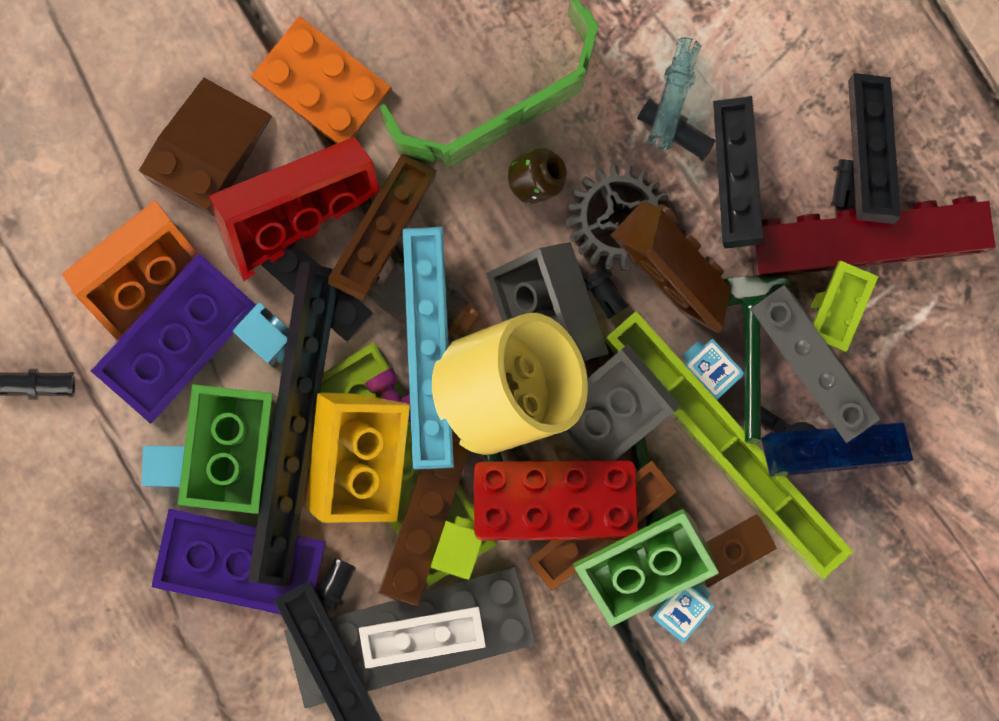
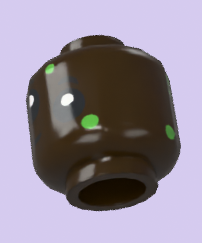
M536 148L518 156L511 162L508 169L510 189L520 201L529 205L538 204L557 196L563 191L566 183L567 170L565 163L557 154L546 148Z

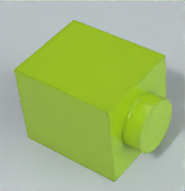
M456 516L454 523L445 522L431 568L470 580L482 540H478L474 535V521Z

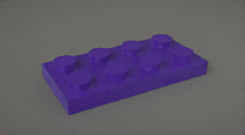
M198 252L90 371L151 424L234 334L233 330L256 304Z
M168 509L151 587L281 614L274 599L310 580L316 589L326 541L297 535L289 587L249 582L248 577L256 526Z

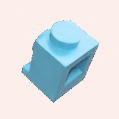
M259 302L237 325L233 332L269 365L273 366L276 361L283 364L287 343L286 335L289 328L274 315L267 320L265 316L269 310Z

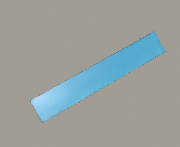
M443 227L403 229L413 469L454 468L452 428L446 418L440 420L432 394V374L435 362L442 358L448 348Z

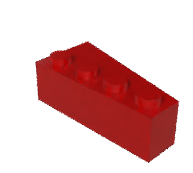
M352 137L211 194L209 199L227 255L244 282L255 275L254 268L268 259L273 263L285 255L283 249L301 237L307 240L318 233L317 229L325 221L332 217L338 220L377 194L380 190L372 159L357 139Z

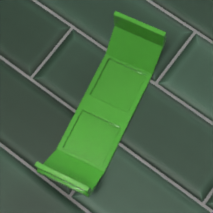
M579 0L569 1L568 17L584 42L577 70L448 145L402 134L386 105L380 106L388 137L398 154L401 156L403 153L415 160L435 164L436 160L442 162L445 167L448 165L455 166L508 135L509 130L520 123L525 125L576 96L583 87L598 30V24L587 7H583Z

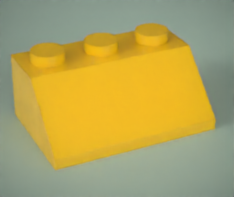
M317 393L306 510L322 523L397 522L410 409L409 404L360 394Z

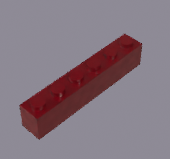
M965 196L952 199L953 205L938 206L936 200L917 202L913 204L914 209L901 210V217L895 224L857 220L856 209L838 211L835 213L836 218L820 219V214L801 215L796 217L797 222L781 224V218L764 219V244L750 246L753 276L778 277L835 270L838 261H843L855 267H866L987 253L996 248L990 201L977 202L976 196Z

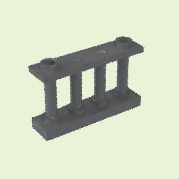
M783 285L751 308V311L846 443L881 420L878 416V411L832 347L828 346L813 326V321L789 288Z

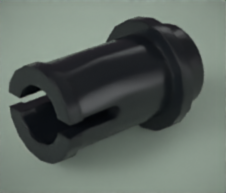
M839 159L838 166L833 167V171L837 173L830 206L834 208L841 207V209L846 210L856 209L853 160Z
M601 267L586 277L584 282L587 285V291L590 290L607 315V319H610L626 309L629 304L626 303L609 277L612 275L611 271L607 273Z
M333 557L320 589H316L325 607L336 611L339 604L343 605L344 601L341 598L353 572L356 570L355 566Z

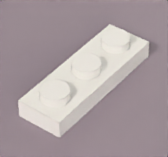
M479 606L359 628L365 669L486 647Z

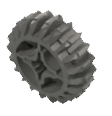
M616 164L611 165L610 177L606 178L601 168L596 169V184L591 178L585 176L582 179V184L587 192L577 188L572 192V196L581 203L573 202L567 205V211L578 215L566 220L567 227H579L578 231L570 235L571 242L584 239L585 243L580 246L578 253L584 255L590 249L595 251L590 260V263L593 265L598 263L600 256L606 257V270H611L614 259H619L621 271H627L629 265L628 258L631 257L622 248L607 246L594 235L608 232L613 233L619 227L617 226L618 222L615 225L611 221L608 222L614 213L613 206L615 210H621L620 214L623 211L630 214L641 203L639 200L632 203L624 202L620 199L617 192H614L613 188L633 191L643 201L656 207L664 204L669 199L667 193H662L658 196L653 194L660 186L658 180L653 181L649 186L644 184L648 172L643 170L638 180L632 178L633 166L627 165L624 176H619V169ZM601 193L604 198L603 203L606 213L588 225L587 208L590 202Z

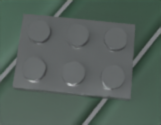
M626 345L587 378L588 395L585 409L574 426L559 434L582 461H614L672 415L680 405L629 345Z

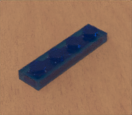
M904 422L872 425L847 443L836 428L769 433L761 438L770 477L905 465L913 461Z

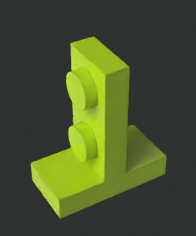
M838 261L827 290L816 293L810 306L811 309L817 311L812 324L828 346L847 352L879 276L843 261Z

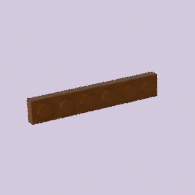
M453 429L454 468L419 470L378 591L379 595L417 607L469 454V450L459 444L461 439Z

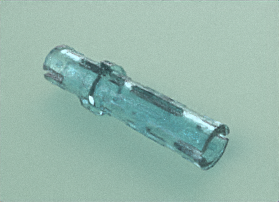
M689 37L678 39L672 63L666 68L663 76L666 83L651 133L648 136V142L652 146L655 145L657 138H660L657 145L658 149L666 150L673 146V139L688 89L695 82L696 75L693 71L702 47L696 40L693 48L690 49L693 39Z

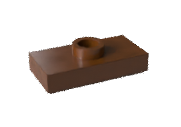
M758 514L749 517L707 541L719 574L703 582L708 588L777 549Z

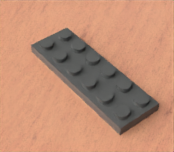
M515 567L422 592L417 607L393 600L331 617L367 691L536 645ZM479 606L486 647L365 669L359 633L360 627ZM289 629L285 630L304 708L326 703Z

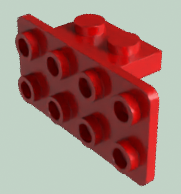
M528 460L478 462L474 467V535L478 540H621L638 530L635 465L631 461Z

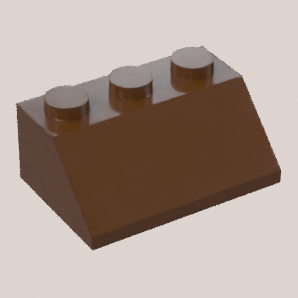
M642 201L611 234V237L681 313L718 333L724 325L731 287L721 277L724 270L710 257L704 258L698 251L702 247L701 244L689 232L685 230L681 232L675 225L678 218L670 209L663 204L656 207L646 201Z

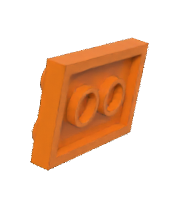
M300 16L251 75V78L335 144L355 137L392 90L388 83Z

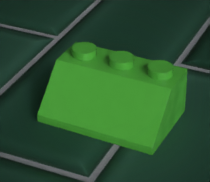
M192 384L178 505L259 514L277 395L267 392Z
M684 509L573 563L576 572L610 627L719 574L709 545L694 519Z

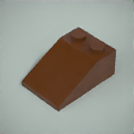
M204 77L158 136L139 172L147 180L214 217L215 214L209 195L233 185L272 115Z

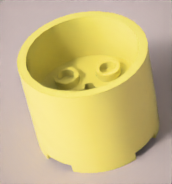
M525 313L451 342L442 358L435 362L432 374V394L440 420L447 419L453 431L461 439L459 444L471 452L490 455L561 433L574 426L585 409L588 395V379L582 355L570 334L558 322L546 315Z

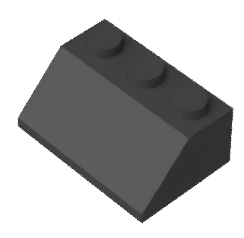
M571 242L538 248L486 273L502 322L525 313L543 314L558 322L570 334L582 355L584 364L609 354Z

